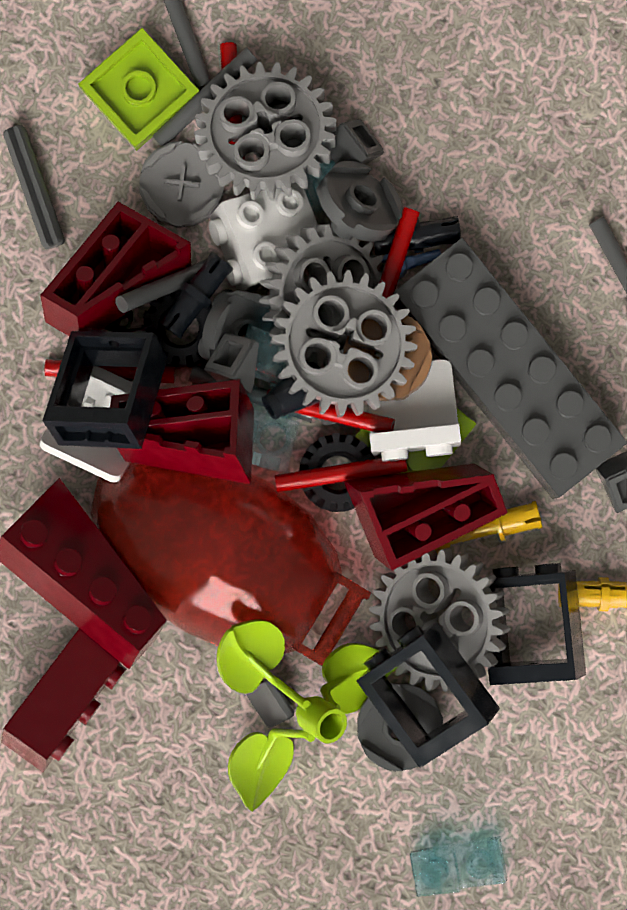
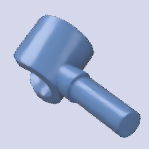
M440 249L415 256H407L399 279L406 275L408 269L432 262L441 255ZM388 254L384 255L382 263H386Z

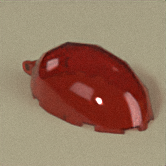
M130 463L118 482H110L101 477L97 479L90 511L93 523L166 619L181 631L213 645L219 646L224 633L232 625L254 619L266 620L274 624L282 632L285 640L284 654L297 651L322 666L325 659L334 650L363 599L368 600L372 594L342 575L337 551L312 515L283 491L277 492L276 486L273 483L254 474H251V484ZM339 583L349 590L316 646L312 649L305 645L303 641Z

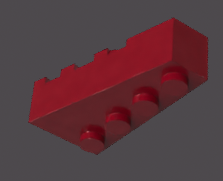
M60 478L1 536L0 562L126 668L130 669L157 639L166 624V617Z

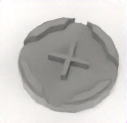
M182 141L169 142L155 149L145 160L140 176V195L148 211L160 222L174 227L195 226L209 219L211 214L220 205L225 191L224 186L221 187L219 185V172L211 175L207 173L206 162L208 160H200L198 147L201 145L188 142L182 143Z

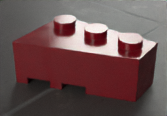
M118 201L40 294L45 322L70 336L71 331L104 329L128 313H122L117 308V296L191 266V242Z
M240 379L159 389L142 449H117L126 462L251 484L254 407ZM129 393L112 395L110 408H125Z
M474 463L344 481L374 557L391 571L508 513L494 474Z
M79 628L5 725L1 743L41 772H44L53 758L59 762L73 744L75 739L70 737L79 722L86 726L101 705L96 698L104 687L107 686L112 690L127 668Z

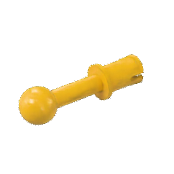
M532 501L529 504L508 508L507 514L435 549L437 556L441 549L450 548L453 544L497 533L500 540L505 541V536L543 528L537 502Z

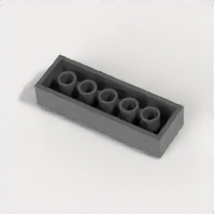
M463 238L454 243L393 292V295L396 293L399 295L395 303L400 310L409 309L410 312L407 316L413 318L421 325L434 353L440 360L450 362L455 379L552 499L560 498L627 444L626 439Z

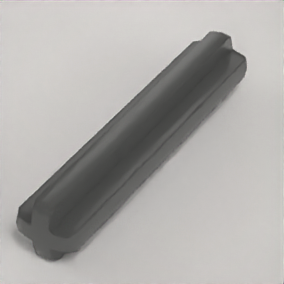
M23 125L8 128L3 132V136L41 245L45 249L58 247L65 243V238L27 130Z

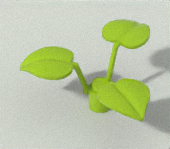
M254 619L232 625L224 633L217 649L218 672L224 683L236 692L248 694L256 690L263 678H266L271 684L298 704L296 709L297 722L303 728V730L273 728L269 731L268 736L260 732H253L246 735L232 750L228 761L229 779L244 805L253 812L269 797L287 773L294 754L293 742L288 737L304 738L309 742H313L317 738L321 742L329 744L337 741L344 734L347 726L345 714L353 713L360 709L367 698V695L356 680L368 670L364 662L379 650L361 643H347L336 648L322 665V676L326 682L320 689L322 697L312 696L303 698L270 672L280 663L285 650V640L278 627L266 620ZM396 668L387 673L385 677L387 678Z

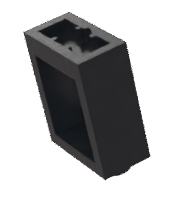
M99 329L71 331L42 420L58 445L142 449L168 359L155 334L141 330H134L132 332H106ZM94 366L137 367L125 408L81 407Z
M561 563L534 565L535 573L519 574L518 566L492 569V574L496 577L489 587L492 592L503 591V588L559 583L567 658L510 662L508 633L497 635V638L506 645V648L500 652H492L498 663L488 668L490 685L577 680L586 675L575 570L562 571ZM504 596L496 601L497 607L505 608ZM506 615L499 617V623L507 625Z
M437 622L425 630L416 625L397 640L400 647L389 653L384 647L364 662L368 670L356 680L419 768L487 726L500 710L495 700ZM420 651L424 653L465 709L429 734L426 733L385 677L391 670Z

